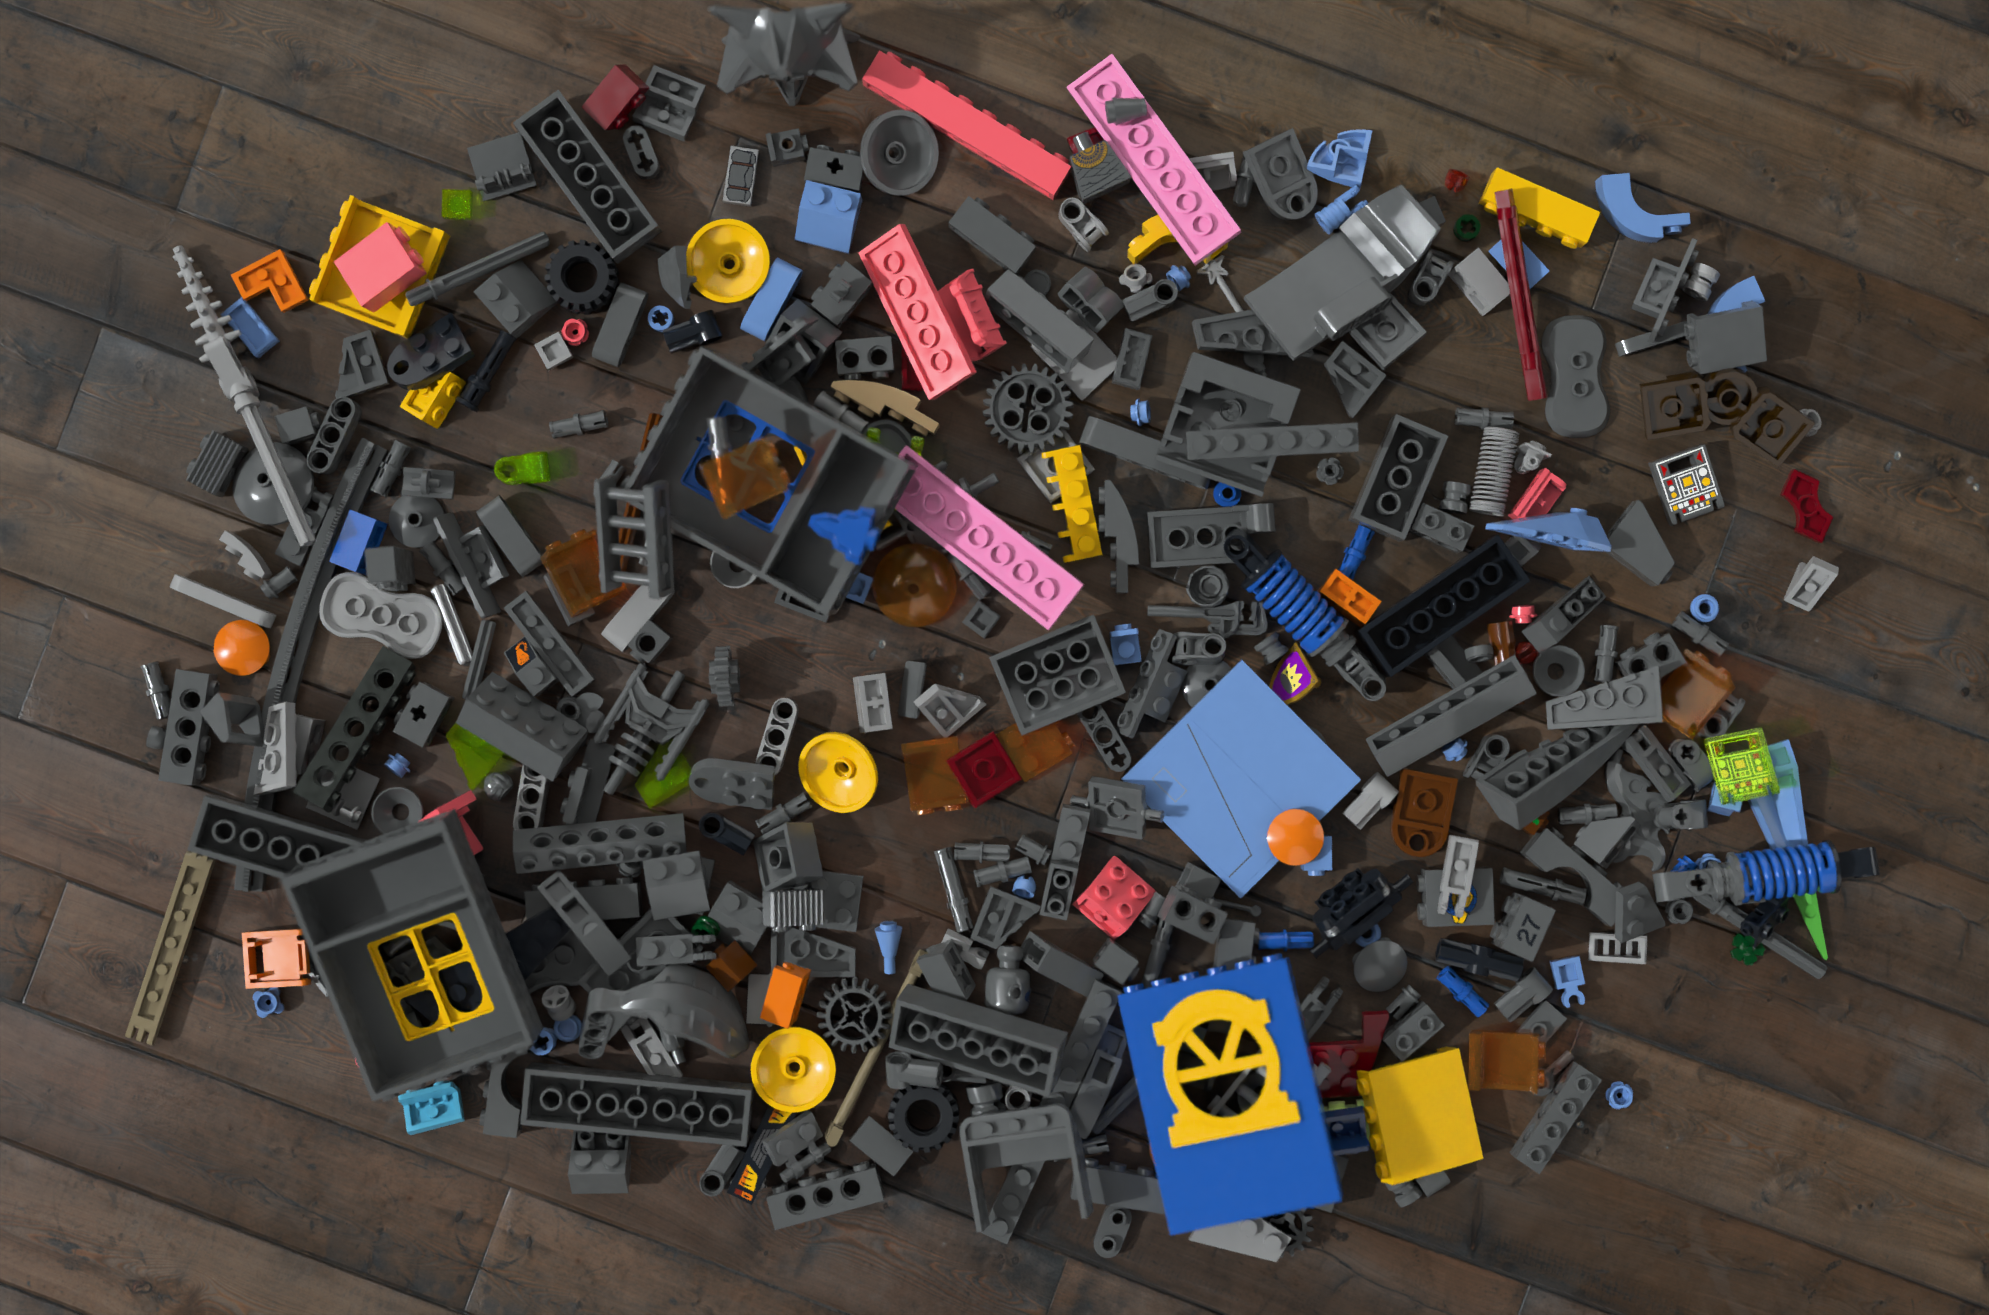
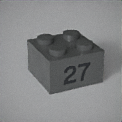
M1513 892L1511 897L1507 896L1503 902L1501 911L1504 913L1500 922H1495V925L1492 927L1490 937H1492L1491 943L1533 962L1556 910Z

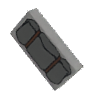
M731 146L723 195L724 203L751 207L759 150Z

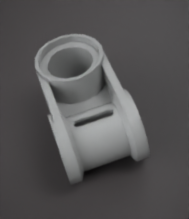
M1068 198L1061 204L1058 213L1061 223L1069 230L1077 243L1085 251L1089 252L1091 245L1101 236L1109 234L1104 224L1079 199ZM1068 206H1074L1078 209L1079 216L1076 219H1069L1064 214V209ZM1092 230H1095L1088 237H1086Z

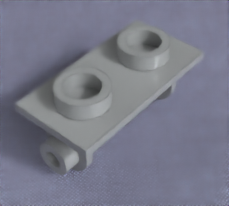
M1535 441L1525 442L1514 448L1519 453L1514 463V468L1519 474H1526L1530 470L1537 469L1541 461L1551 457L1552 454L1546 452V447Z

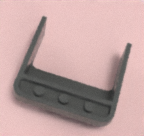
M1051 1104L973 1115L962 1122L960 1138L977 1233L983 1232L990 1225L982 1181V1172L988 1168L1071 1157L1081 1218H1088L1094 1211L1082 1140L1071 1111L1065 1105Z

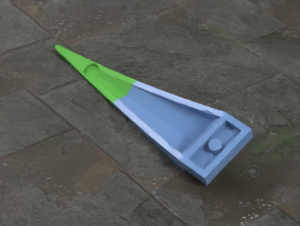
M1785 739L1761 747L1768 773L1754 775L1748 755L1750 756L1755 774L1767 772L1761 751L1733 756L1732 758L1746 756L1751 776L1740 778V780L1768 774L1770 776L1771 782L1768 776L1741 781V783H1751V781L1756 780L1757 783V780L1762 779L1763 784L1757 783V785L1752 786L1751 783V786H1746L1745 789L1748 788L1749 792L1744 791V794L1763 791L1745 796L1770 849L1773 850L1777 847L1783 849L1786 846L1795 847L1796 845L1806 846L1808 839L1798 765L1790 741ZM1758 754L1759 758L1753 759L1752 755ZM1745 757L1733 759L1734 762L1744 761L1745 768L1737 769V772L1748 770ZM1759 760L1760 765H1756L1755 761ZM1758 766L1762 767L1761 772L1757 771ZM1767 778L1768 783H1764L1763 779ZM1805 893L1803 896L1795 894L1793 898L1821 957L1827 961L1828 955L1816 893L1814 895Z

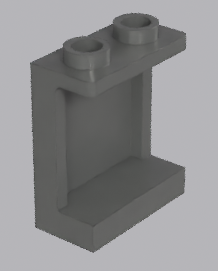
M1752 300L1742 302L1741 308L1696 316L1693 313L1687 314L1684 333L1686 339L1689 340L1690 347L1686 354L1688 365L1699 374H1706L1767 361L1763 307Z

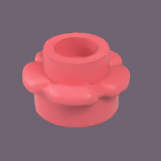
M572 318L564 323L561 335L565 341H568V344L578 346L581 342H585L588 339V326L585 321ZM574 330H578L576 335L573 334Z
M1534 605L1512 606V614L1509 617L1515 618V623H1532V617H1537V614L1535 613Z

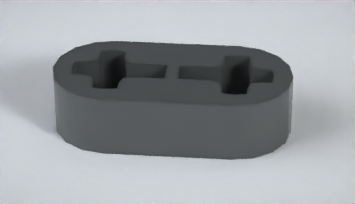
M631 126L624 132L623 136L631 163L638 176L643 179H652L659 173L660 169L653 145L645 129L640 126ZM634 133H637L639 137L644 136L640 140L643 148L641 150H638L634 143H629V141L633 140L632 135ZM645 155L649 163L654 162L650 166L651 171L646 172L644 169H639L643 165L640 156Z

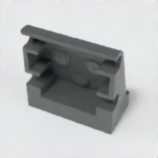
M1192 352L1155 460L1262 497L1266 481L1271 474L1277 456L1187 460L1186 431L1287 426L1301 389Z

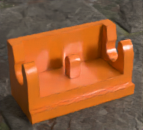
M1337 569L1328 575L1325 583L1317 590L1321 594V598L1327 600L1328 605L1359 627L1368 622L1382 602Z
M783 962L782 967L776 965L773 969L760 1018L789 1029L797 1021L811 969H805L788 962Z

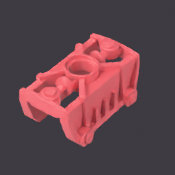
M969 269L939 289L938 293L971 361H978L1004 346L1006 340L1003 341L999 332L1000 325L995 322L982 294L983 287L981 284L978 285L974 276V269Z

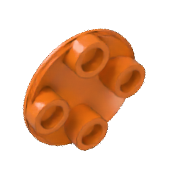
M248 620L232 621L222 627L216 635L214 655L218 664L228 673L238 676L250 675L261 669L270 659L268 636L256 623Z
M1292 808L1280 813L1273 819L1268 829L1267 842L1272 854L1279 861L1288 865H1303L1312 861L1320 853L1324 843V832L1320 822L1314 815L1305 810Z

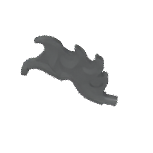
M1617 749L1609 758V761L1607 760L1605 763V783L1609 793L1621 807V815L1617 818L1631 816L1641 826L1612 862H1621L1628 856L1644 855L1653 862L1651 871L1654 872L1663 866L1666 854L1658 838L1660 828L1654 823L1653 812L1658 805L1669 802L1660 793L1647 792V787H1650L1652 784L1648 779L1641 775L1627 772L1622 768L1620 761L1623 750ZM1663 829L1666 834L1670 833V829Z

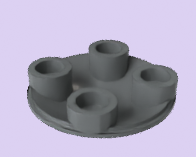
M1380 938L1353 956L1354 976L1359 985L1368 991L1382 992L1391 989L1405 975L1407 969L1406 953L1400 945L1389 938Z

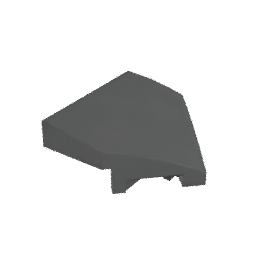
M675 245L658 258L659 276L664 290L683 308L690 309L692 301L690 299L691 292L689 287L696 282L697 277L687 275L686 246Z

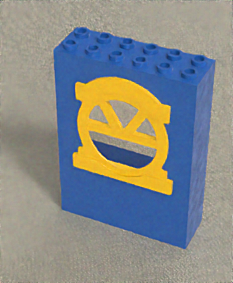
M1282 953L1263 957L1264 963L1255 964L1254 959L1235 963L1236 969L1227 970L1226 965L1207 969L1208 975L1199 976L1198 971L1179 976L1180 981L1172 982L1171 977L1151 982L1152 987L1144 988L1143 983L1123 988L1124 993L1117 995L1170 1235L1341 1201L1343 1198V1188L1289 957L1283 958ZM1213 1019H1225L1232 1022L1221 1062L1193 1033L1192 1030L1195 1026ZM1243 1029H1247L1256 1038L1262 1048V1054L1234 1059ZM1182 1042H1187L1206 1065L1178 1071L1177 1056ZM1266 1065L1267 1069L1265 1086L1258 1101L1243 1114L1228 1118L1214 1117L1196 1108L1188 1100L1180 1085L1183 1082Z

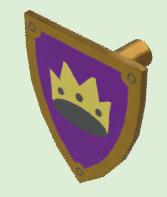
M1295 642L1280 660L1269 685V688L1287 706L1301 700L1313 688H1318L1321 685V679L1317 677L1298 642Z

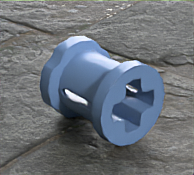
M543 1027L538 1035V1039L532 1044L533 1047L530 1050L537 1055H545L553 1050L557 1045L558 1039L554 1030ZM547 1036L549 1041L546 1045L540 1046L538 1044L540 1037Z

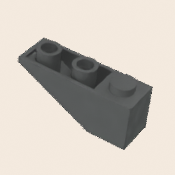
M1587 576L1535 618L1521 632L1540 653L1558 643L1597 607L1606 596L1592 578Z

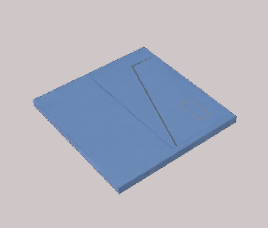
M1240 660L1121 778L1124 782L1146 785L1147 805L1151 809L1164 811L1163 821L1240 898L1279 861L1272 854L1267 842L1269 826L1277 815L1292 808L1301 809L1311 813L1320 821L1361 780L1243 660Z

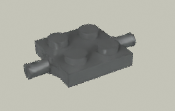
M1092 776L1088 781V797L1072 795L1070 799V805L1091 809L1089 816L1090 831L1142 840L1146 835V820L1162 823L1164 819V811L1148 809L1146 785Z

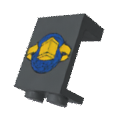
M1487 866L1474 868L1470 895L1467 896L1462 918L1455 917L1454 912L1459 894H1449L1448 908L1445 914H1439L1437 911L1443 869H1420L1421 875L1416 877L1417 892H1421L1422 903L1417 905L1418 920H1422V925L1426 927L1495 925L1493 868Z

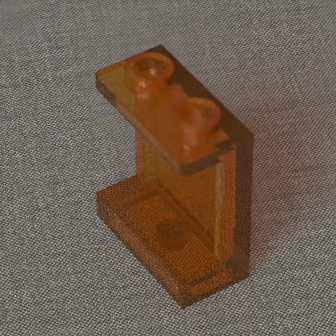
M765 437L759 438L698 465L722 519L788 491L786 484L790 483L784 467L779 468L776 463L775 457L778 456L772 440L767 442Z
M585 529L579 530L570 536L571 540L563 544L560 540L545 547L546 552L540 558L571 618L620 595L626 589L625 584L622 583L621 587L607 593L601 592L599 549L595 540L597 535L595 529L586 532Z
M1685 649L1683 655L1686 663L1678 667L1661 687L1663 719L1693 740L1733 692L1735 686L1731 680L1732 675L1721 666L1713 667L1709 664L1710 660L1699 651L1692 653Z
M953 736L901 744L910 811L917 810V815L934 813L933 808L944 806L945 811L962 809L961 804L966 803V795L945 762L946 759L959 752L958 737Z
M1472 1030L1469 1033L1468 1090L1480 1091L1481 1088L1532 1091V1094H1538L1539 1087H1544L1545 1070H1540V1058L1545 1059V1041H1540V1034Z

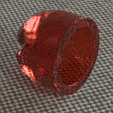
M1449 169L1445 178V186L1450 191L1455 187L1454 192H1460L1466 187L1470 177L1459 170Z
M1523 641L1515 645L1516 658L1519 663H1531L1536 658L1537 650L1530 642ZM1528 648L1532 649V652L1523 658L1519 655Z

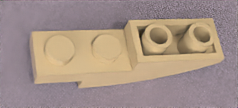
M858 380L833 381L831 385L832 390L835 391L834 397L846 404L851 400L860 405L858 410L870 418L874 414L881 417L887 408L889 409V416L899 422H902L904 419L914 424L912 429L924 436H927L928 433L935 435L940 426L935 420L917 411L921 404L919 398L897 388Z

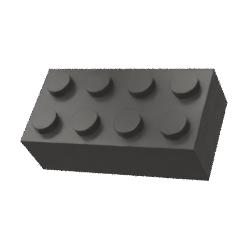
M1398 414L1391 417L1348 521L1367 527L1398 542L1405 540L1448 435Z
M494 672L465 700L456 724L552 782L578 753L588 729L576 721L568 718Z

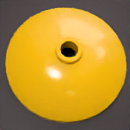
M735 219L716 220L699 229L691 239L686 251L687 274L697 277L693 286L706 298L726 304L741 302L758 292L765 282L770 268L769 250L763 237L749 224ZM728 260L735 262L732 269L725 268V263Z
M839 732L823 733L808 742L801 752L799 758L801 782L809 796L822 807L839 813L853 812L865 806L874 796L878 784L877 767L867 748L855 738Z
M801 1027L782 1028L769 1034L757 1047L751 1063L752 1082L759 1096L770 1106L785 1112H801L818 1105L830 1092L836 1075L835 1058L829 1045L815 1032ZM797 1062L800 1065V1070L792 1071L790 1064Z

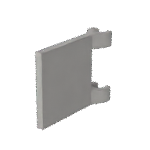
M1069 309L1066 312L1069 319L1079 327L1085 328L1090 336L1094 338L1089 353L1069 373H1066L1033 344L1031 349L1083 401L1115 370L1118 357L1082 322L1078 313Z

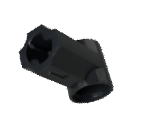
M713 310L698 313L690 317L689 321L662 330L671 354L697 344L706 345L723 337Z
M716 811L705 814L699 822V829L705 837L712 838L743 856L756 835ZM709 817H715L719 820L720 828L717 832H710L706 828V820Z

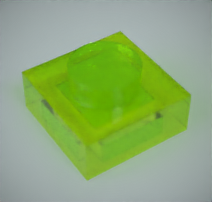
M442 189L441 217L443 219L472 220L473 192L471 190Z

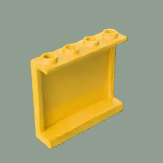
M350 195L348 201H344L340 209L341 220L338 227H334L331 232V245L328 253H324L320 260L319 268H321L319 276L310 285L309 294L311 296L309 299L316 304L408 339L413 333L424 302L411 306L406 298V292L425 284L426 279L430 281L434 279L450 236L445 231L422 225L358 200ZM388 222L396 228L400 226L410 238L408 244L411 249H415L423 258L424 263L421 265L427 274L376 312H372L360 305L334 261Z
M1446 1046L1438 1048L1437 1052L1371 1071H1357V1089L1363 1098L1365 1121L1369 1125L1371 1134L1369 1136V1144L1375 1152L1377 1161L1375 1171L1381 1182L1396 1185L1484 1159L1459 1048Z

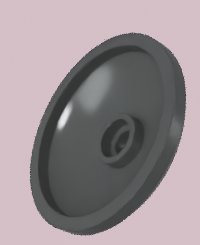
M891 110L879 115L869 124L862 138L860 157L863 170L870 182L887 194L900 196L919 191L930 181L938 163V142L933 129L925 119L908 110ZM890 148L894 150L892 158L889 156Z
M273 442L304 510L313 493L314 473L308 467L307 458L302 452L288 444ZM256 447L243 457L236 468L232 485L235 502L246 517L257 523L280 525L289 522ZM267 475V482L262 483L263 477Z

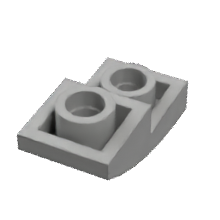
M225 530L219 540L227 544L225 549L239 557L243 554L238 562L240 566L245 568L243 573L259 581L260 577L270 579L272 573L260 554L243 538L234 532Z

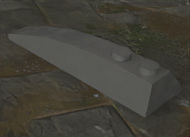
M1639 724L1568 730L1563 733V738L1553 742L1549 739L1540 742L1539 748L1527 752L1524 749L1517 752L1477 779L1476 785L1499 819L1521 830L1580 787L1617 751Z

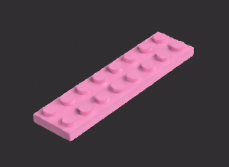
M1113 54L1067 86L1072 97L1101 137L1111 146L1135 184L1195 266L1241 233L1238 225L1147 101V116H1141L1116 126L1114 123H1107L1105 101L1111 100L1112 97L1144 98Z
M905 446L899 455L917 464L918 467L895 509L1046 629L1050 630L1084 584L913 449Z

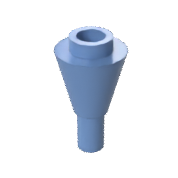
M884 921L874 930L882 956H884V973L895 974V956L897 955L902 927L898 926L895 921Z

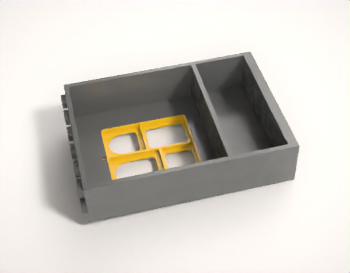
M455 809L298 865L280 879L372 1101L381 1098L383 1101L391 1100L397 1097L400 1091L409 1089L410 1092L423 1088L426 1085L425 1082L434 1079L436 1082H441L450 1078L453 1072L462 1070L463 1073L479 1067L478 1063L489 1060V1063H494L505 1058L506 1053L516 1051V1054H519L533 1047L532 1044L538 1039L543 1025ZM450 919L457 928L463 948L460 951L435 959L429 953L422 936V929ZM407 935L412 940L425 972V977L404 986L395 987L387 972L378 946L381 943ZM463 961L470 962L483 995L482 1002L477 1009L470 1012H462L452 1006L439 977L441 969ZM424 990H431L439 1008L438 1019L429 1027L421 1028L414 1026L409 1022L403 1011L401 999Z

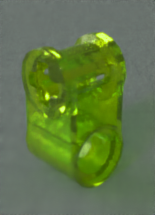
M543 451L530 452L523 455L500 458L494 465L495 476L507 485L548 482L551 480L548 453ZM507 465L515 469V471L510 472V477L502 473V471L507 470Z

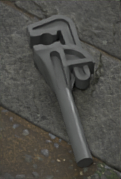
M1236 601L1213 608L1148 605L1147 616L1205 618L1212 623L1207 627L1208 632L1219 634L1224 639L1232 635H1261L1268 626L1265 609L1262 606L1263 602H1251V615L1248 621H1253V625L1239 624L1240 621H1243L1244 617L1242 615L1244 601Z

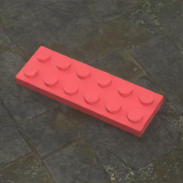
M898 224L858 252L928 400L937 399L977 373L906 225Z

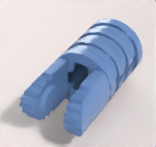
M1357 185L1336 198L1327 207L1315 213L1319 225L1327 234H1331L1334 229L1342 225L1352 214L1368 204L1367 200L1360 201L1354 208L1349 210L1344 203L1358 194L1360 189Z

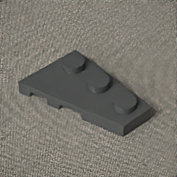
M789 926V931L773 932L771 927V976L776 965L782 967L783 962L811 969L810 977L856 976L855 947L805 930H799V928Z

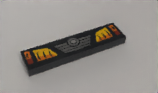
M770 1105L768 1106L729 1186L728 1194L750 1205L753 1204L773 1163L762 1140L792 1121L797 1112H785Z

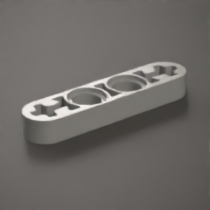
M178 574L174 575L170 584V588L270 629L277 616Z

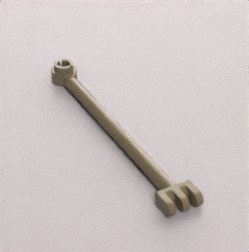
M920 949L916 953L909 973L896 999L907 984L915 986L922 974L916 960L919 956L928 954L927 952ZM896 999L889 1010L893 1017L884 1020V1023L890 1024L891 1028L880 1029V1032L886 1035L885 1039H880L876 1036L875 1040L878 1046H871L834 1121H830L824 1133L826 1142L831 1147L837 1145L844 1131L843 1126L891 1033Z

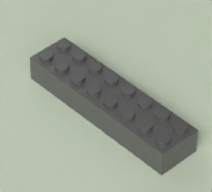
M531 1062L525 1069L520 1125L746 1147L750 1139L754 1085L752 1083L690 1077L679 1078L671 1077L670 1075H648L647 1073Z

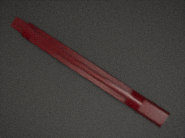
M1505 189L1495 192L1496 210L1527 400L1544 399L1547 397L1517 207L1514 202L1513 189Z

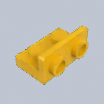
M449 372L424 388L409 390L400 407L438 429L446 419L448 412L456 401L455 399L461 394L466 381Z

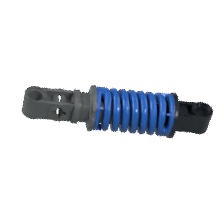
M1236 529L1231 531L1224 542V552L1247 575L1240 586L1249 593L1254 592L1256 594L1255 600L1258 602L1266 598L1262 604L1263 608L1268 610L1274 606L1270 611V615L1277 617L1281 614L1277 622L1280 625L1287 623L1285 631L1288 633L1294 631L1292 634L1294 640L1297 641L1304 637L1300 642V646L1307 652L1308 657H1313L1317 654L1321 655L1325 659L1324 663L1328 667L1334 665L1341 676L1352 684L1365 699L1369 701L1381 699L1386 692V677L1372 663L1370 658L1355 645L1357 639L1353 635L1349 636L1344 630L1348 620L1342 616H1336V610L1333 607H1328L1327 600L1321 598V594L1318 591H1313V586L1310 583H1306V579L1302 575H1298L1296 568H1291V563L1282 555L1280 549L1268 555L1244 530ZM1235 538L1241 539L1245 544V548L1234 550L1230 546V541ZM1370 680H1376L1381 684V687L1373 691L1368 689L1365 684Z
M1823 840L1818 845L1810 843L1806 846H1786L1783 849L1777 847L1773 850L1764 849L1763 851L1754 850L1742 853L1727 852L1725 862L1717 863V861H1710L1707 864V869L1652 874L1657 903L1711 895L1714 901L1722 900L1723 897H1730L1737 906L1749 902L1750 895L1754 901L1758 902L1762 897L1766 900H1771L1773 897L1782 899L1784 895L1789 898L1795 894L1798 896H1803L1805 893L1814 895L1817 890L1822 894H1835L1840 891L1842 878L1880 875L1876 847L1837 852L1830 840ZM1692 880H1700L1701 886H1691L1690 882Z

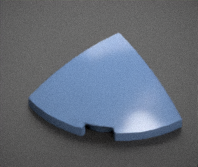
M1372 130L1344 131L1338 133L1337 139L1326 145V141H1323L1312 153L1307 170L1349 187L1357 185L1360 189Z

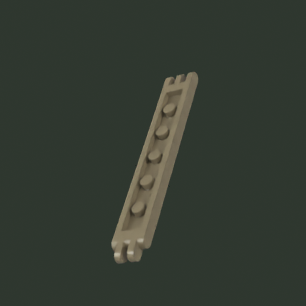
M187 851L125 1034L127 1038L132 1039L136 1029H139L136 1041L143 1042L148 1032L147 1044L153 1046L156 1042L216 860L214 858Z

